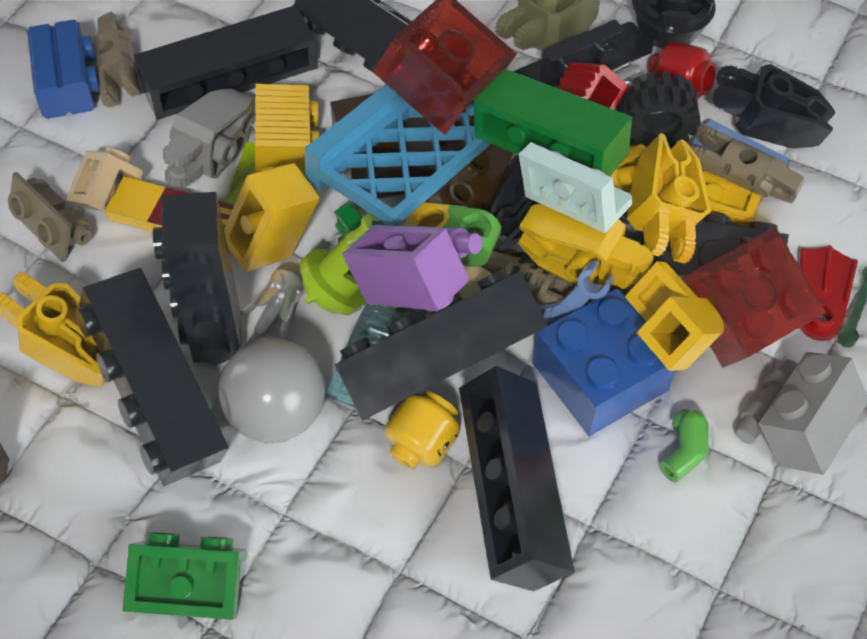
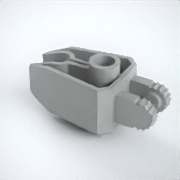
M234 89L216 90L209 92L178 113L170 130L171 141L169 145H165V148H163V160L165 164L170 166L165 170V182H167V185L175 187V189H182V187L190 185V182H194L201 174L218 179L249 141L255 116L250 114L254 98Z

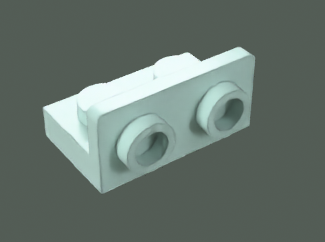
M532 142L519 153L525 197L594 229L606 233L632 205V195L614 187L613 178L598 169H591L564 157L559 152L550 151Z

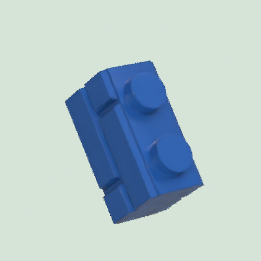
M75 19L56 22L54 26L43 24L29 27L27 36L33 89L42 117L44 116L46 119L66 116L67 112L78 114L92 111L95 108L93 93L100 92L96 67L88 65V62L96 61L91 35L83 36L79 22Z

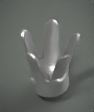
M282 269L275 270L266 288L240 314L246 316L257 306L266 305L255 326V333L257 335L265 334L280 313V317L283 320L280 337L285 339L295 304L305 293L303 281L295 272Z

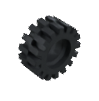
M662 71L661 78H655L654 72L646 73L647 80L642 81L639 76L632 79L633 87L628 85L627 91L617 106L618 112L632 116L629 146L642 144L647 147L662 133L665 134L671 150L676 145V141L685 140L688 142L689 135L695 136L698 131L697 126H700L701 120L696 89L693 88V83L690 80L684 82V76L678 73L671 79L670 72ZM657 111H665L662 113L650 114Z

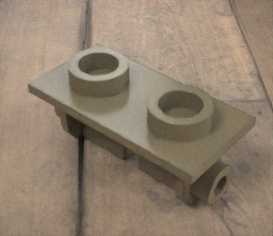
M18 172L13 173L11 192L8 196V209L17 220H20L38 238L43 246L47 247L61 262H65L68 246L76 243L78 245H85L91 240L90 223L83 219L72 207L65 209V201L45 180L30 178L26 181Z

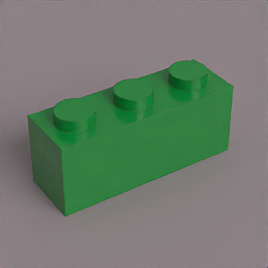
M504 69L474 100L475 138L517 155L532 142L550 151L559 152L564 157L591 169H598L607 176H611L629 154L632 116L508 69Z

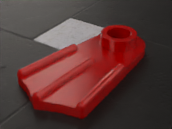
M832 245L815 249L801 248L798 253L797 323L800 330L806 336L818 341H828L839 334L858 265L857 259L843 255L834 249ZM814 315H822L828 321H820Z

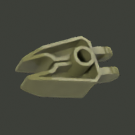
M518 0V7L509 10L508 13H504L498 19L495 32L503 39H510L511 36L514 37L513 43L521 50L525 51L533 47L545 50L587 32L599 13L600 0Z

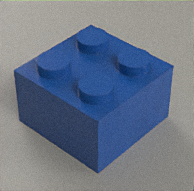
M618 288L536 332L532 364L588 436L595 434L669 391L675 374V370L669 371L637 334L646 321Z

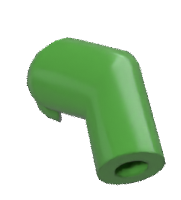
M682 409L672 419V426L676 427L674 432L679 435L680 446L663 459L659 466L664 476L674 483L678 482L700 464L709 453V423L705 416L697 410Z

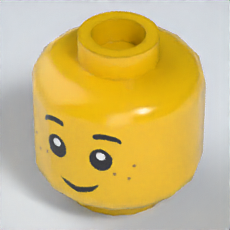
M425 391L423 395L414 394L404 399L385 426V436L393 445L389 454L396 461L411 470H415L418 464L426 467L438 466L460 434L461 428L456 420L458 415L457 409L431 391Z

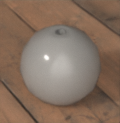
M279 337L258 338L240 347L223 367L218 384V397L226 420L243 436L265 444L287 442L309 429L321 413L326 392L324 375L317 360L302 345Z

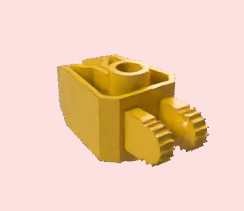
M660 133L645 148L633 171L630 190L632 205L628 208L627 220L635 230L644 232L645 247L653 251L652 255H662L670 239L673 261L686 264V262L692 259L696 249L695 225L711 212L698 156L685 140H680L670 150L665 134Z
M536 204L531 206L519 225V229L524 232L519 239V245L539 267L576 286L580 273L585 265L591 261H599L595 271L589 276L591 282L598 285L603 284L608 277L614 274L612 285L622 289L627 288L628 291L652 267L653 251H650V248L645 247V245H640L639 242L624 237L626 226L620 219L606 233H603L545 205Z
M19 272L12 279L13 285L31 304L24 309L9 296L0 292V315L18 329L20 352L72 381L102 387L105 384V379L100 372L97 362L89 356L96 357V354L100 353L92 336L86 338L83 335L75 315V309L79 308L81 297L68 283H52L46 288L27 273Z

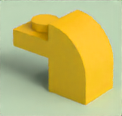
M657 261L625 296L646 321L637 334L669 371L688 369L724 332L723 320L712 303L707 298H698L666 262Z

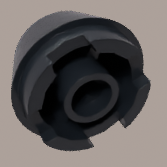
M632 0L639 30L654 46L662 49L671 42L691 44L711 22L716 11L714 0Z

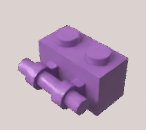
M374 225L343 252L342 255L367 304L439 311L448 306L453 301L454 295L469 281L460 258L465 257L467 254L479 253L482 248V239L477 233H468L466 229L457 227L434 228L430 226Z

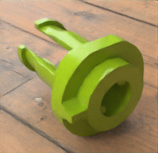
M368 212L361 219V225L348 232L331 251L313 249L301 260L300 272L303 278L302 284L308 294L304 299L307 304L315 302L327 312L347 316L360 310L366 304L342 253L373 227L372 222L375 220V217Z

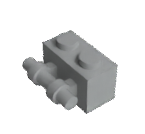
M806 352L798 364L793 360L786 359L778 370L770 371L762 384L764 391L758 400L750 402L741 415L743 422L737 429L736 436L744 443L753 444L758 435L762 433L778 466L824 475L867 406V394L852 358Z

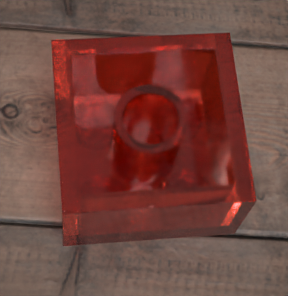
M435 0L393 38L373 73L443 135H446L474 106V100L509 66L517 53L457 0Z
M776 226L682 278L684 283L698 298H707L712 303L723 320L724 332L710 345L722 368L754 355L826 313Z

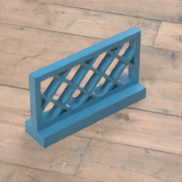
M429 50L305 147V178L317 190L320 191L328 185L388 226H398L491 145L475 138V128L469 124L468 116H474V100L480 93L442 71L443 58ZM444 90L457 98L458 103H433V98ZM461 116L462 126H436L435 117ZM428 117L429 127L403 128V123L409 118ZM464 140L465 147L460 151H440L439 141ZM431 141L433 151L406 152L405 142ZM379 142H398L399 153H372V148ZM435 165L436 172L430 177H409L408 166ZM401 166L402 178L375 179L374 167ZM367 167L368 179H347L341 175L347 168ZM404 191L405 199L394 208H391L377 198L376 192Z

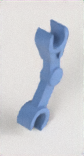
M591 261L586 264L578 277L577 286L563 299L553 304H537L547 324H552L580 309L590 298L599 299L604 297L613 284L614 274L608 277L605 283L600 285L594 284L589 279V276L595 271L599 261Z

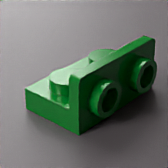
M147 532L146 541L129 544L122 611L233 620L237 617L241 562L246 560L247 549L233 548V538L201 536L199 546L179 544L180 534Z

